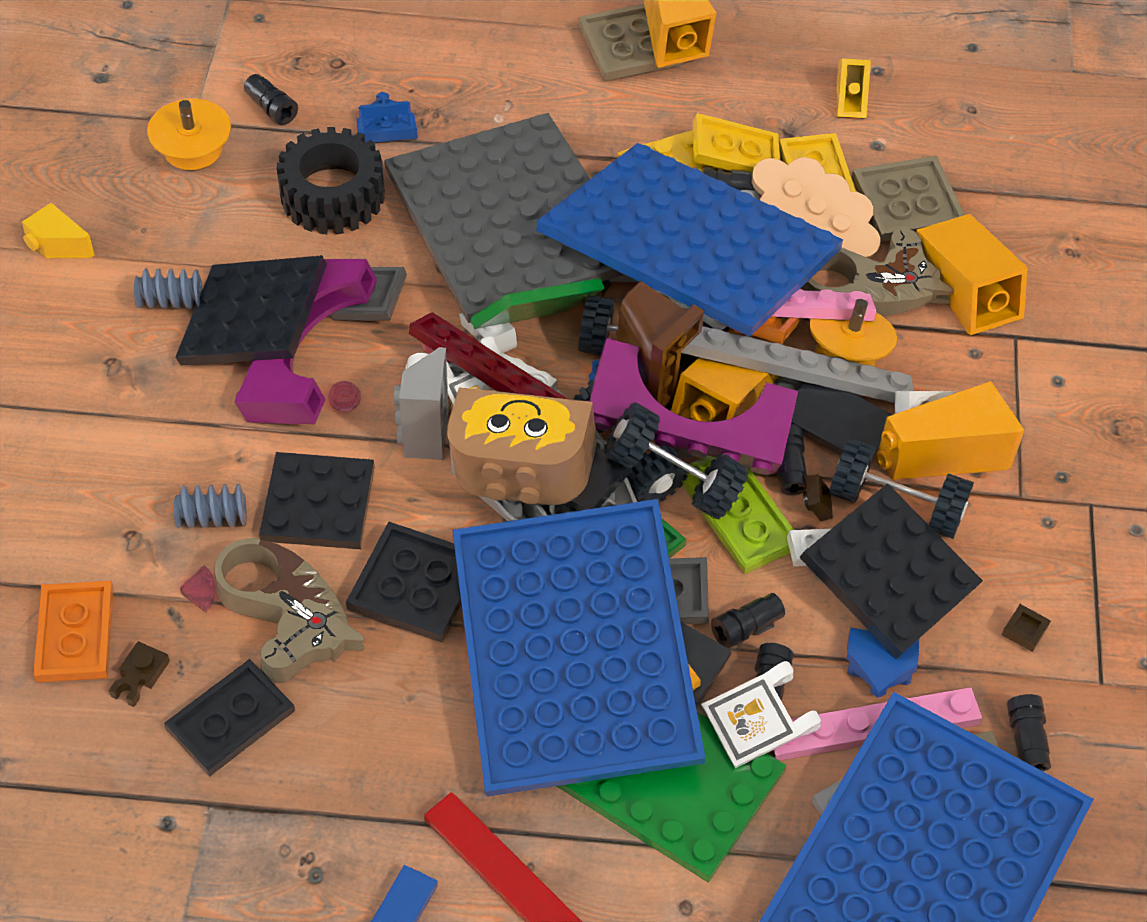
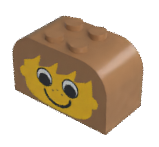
M459 387L447 427V436L457 481L470 494L488 497L492 500L505 499L522 501L526 504L559 505L576 498L587 485L597 445L593 402Z

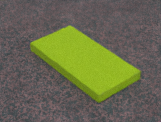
M706 456L689 465L705 474L704 470L706 467H710L711 461L716 458ZM747 467V481L742 485L744 488L742 492H739L737 496L739 498L736 503H732V508L730 511H726L724 517H720L717 520L700 510L743 574L789 554L790 549L787 536L790 530H794L749 467ZM687 473V479L681 482L692 499V495L695 493L694 489L696 485H699L700 481H698V477Z

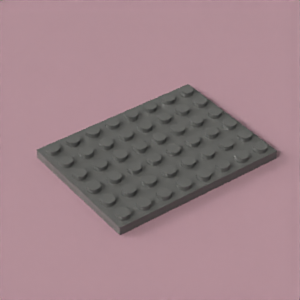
M549 113L384 160L385 169L468 323H471L470 319L473 315L510 293L596 278L601 279L603 282L625 275L536 231L538 219L590 180V177Z

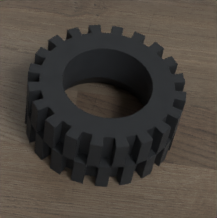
M327 127L326 133H320L319 128L311 130L312 136L307 137L304 133L298 135L297 144L292 141L286 144V152L281 151L278 156L279 163L277 162L276 169L281 204L287 217L291 215L294 224L298 226L303 222L304 230L312 232L314 227H317L319 234L327 235L328 229H335V235L344 234V227L349 226L351 231L359 229L358 222L362 221L366 225L372 221L371 213L377 215L380 212V204H383L385 199L383 163L380 151L376 150L375 144L371 140L365 143V135L358 132L355 136H352L351 129L343 128L342 133H337L335 127ZM327 169H343L356 174L345 184L334 187L317 186L306 180L310 175Z

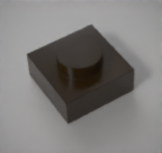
M818 474L806 477L807 491L803 492V500L807 510H812L820 521L832 519L830 489Z
M1019 604L1005 626L1002 636L1033 652L1048 629L1051 620Z

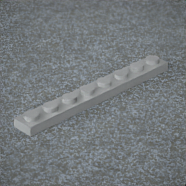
M702 326V332L681 351L684 354L895 403L896 391H913L912 376L901 372H893L838 357L834 358L817 354L809 350H800L779 343H771L749 336L728 333L716 328Z

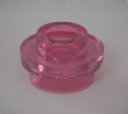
M340 381L333 385L328 399L330 405L335 410L346 412L355 409L359 405L361 394L352 382Z

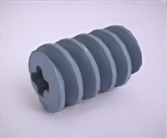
M148 268L143 270L142 277H135L134 299L137 308H142L145 302L149 308H155L158 301L162 308H168L170 302L175 309L181 308L183 302L187 309H192L195 302L199 307L202 280L198 269L194 270L192 278H188L185 269L181 270L179 278L175 277L173 269H169L166 278H163L161 269H156L154 277H150Z
M213 484L209 485L207 494H203L200 485H196L193 495H189L186 485H182L180 494L175 496L174 520L177 528L182 527L184 519L190 528L196 526L198 519L202 527H208L211 519H213L216 527H221L225 517L230 527L236 526L238 518H240L242 525L246 526V496L240 484L236 485L234 494H230L227 484H223L220 494H216Z

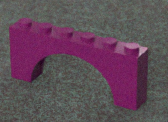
M325 259L327 266L298 347L308 332L328 315L351 305L368 303L377 279L367 259ZM294 358L253 361L234 402L245 420L249 423L315 424L326 399L314 378H306L293 373Z
M606 338L589 402H593L595 429L603 431L612 429L618 423L620 415L623 416L624 410L629 408L631 403L637 402L660 416L659 427L654 433L655 437L653 439L656 445H665L671 448L675 446L686 449L687 453L696 457H706L707 455L716 458L717 455L724 453L744 466L751 467V470L757 474L769 475L770 473H776L782 465L798 391L766 382L759 393L757 402L749 410L737 417L718 422H702L687 419L663 407L649 393L643 384L638 370L637 354L639 347Z

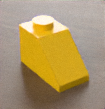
M844 58L838 60L836 87L837 117H867L871 60Z
M49 203L22 221L25 243L32 251L37 250L45 258H91L95 255L90 235L52 203Z

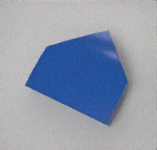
M380 92L376 95L377 100L375 102L358 107L359 118H357L358 132L365 135V143L369 140L375 143L418 138L415 115L411 112L409 101L396 102L389 99L388 93Z
M850 627L846 658L850 662L848 668L850 676L861 677L871 686L870 692L877 698L886 695L888 688L898 684L909 685L911 683L912 674L917 671L919 640L898 659H895L869 630Z

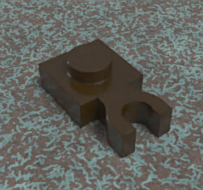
M137 641L119 667L120 674L123 677L115 681L110 687L111 697L118 699L121 692L129 690L131 692L126 697L127 703L135 707L140 699L141 688L145 686L152 689L169 664L168 654Z

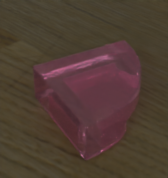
M202 566L180 587V592L205 613L213 604L215 583L209 569L206 566Z

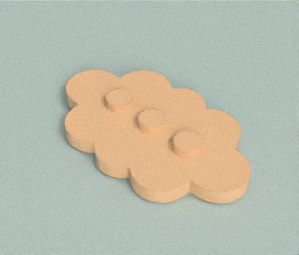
M805 157L795 159L789 165L772 158L764 159L756 164L751 182L754 189L762 195L761 201L774 205L795 217H800L820 229L830 231L833 235L843 239L842 248L869 259L876 255L880 246V236L878 231L869 224L873 215L872 203L865 195L859 192H850L849 185L842 176L838 174H825L823 167L818 161Z

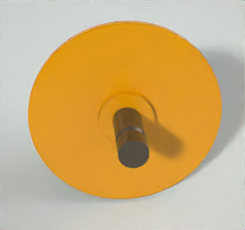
M196 98L177 100L163 106L152 116L147 127L148 139L153 148L164 155L171 165L184 170L202 169L214 163L221 155L222 147L227 142L231 133V122L226 111L211 101Z
M864 299L856 300L850 320L811 318L809 323L810 332L818 342L815 349L817 354L834 358L838 357L874 367L878 359L892 353L897 343V334L891 323L877 312L874 321H863L868 302Z

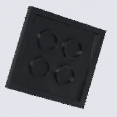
M276 452L259 532L260 539L273 543L361 550L375 469L374 460Z
M389 521L346 600L347 609L443 642L461 605L454 543Z

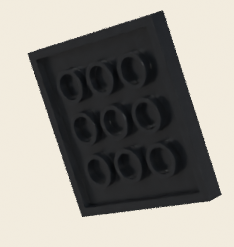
M323 256L212 265L201 292L199 307L196 304L175 358L182 366L294 358L327 266Z
M888 483L813 543L799 557L895 659H898L983 582Z

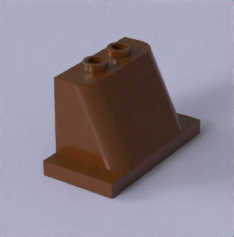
M640 281L625 296L618 310L617 341L639 347L637 363L643 384L658 403L671 411L681 373L688 368V366H685L683 369L679 367L681 351L702 332L704 310L694 304L686 311Z

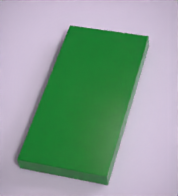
M596 278L510 293L473 315L470 320L473 328L478 329L567 312L587 300L588 295L594 296L604 290L601 279Z

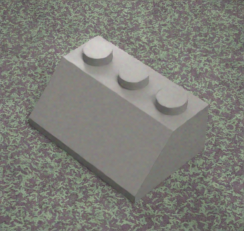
M437 348L402 372L401 385H395L394 405H397L395 423L398 425L397 444H403L404 458L443 460L449 411L446 348Z

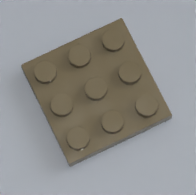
M644 4L579 17V28L604 81L684 65V62L657 68Z
M937 156L853 169L852 179L857 191L865 195L872 203L873 215L871 223L879 233L880 242L891 240L893 232L897 229H911L916 232L917 229L965 215Z

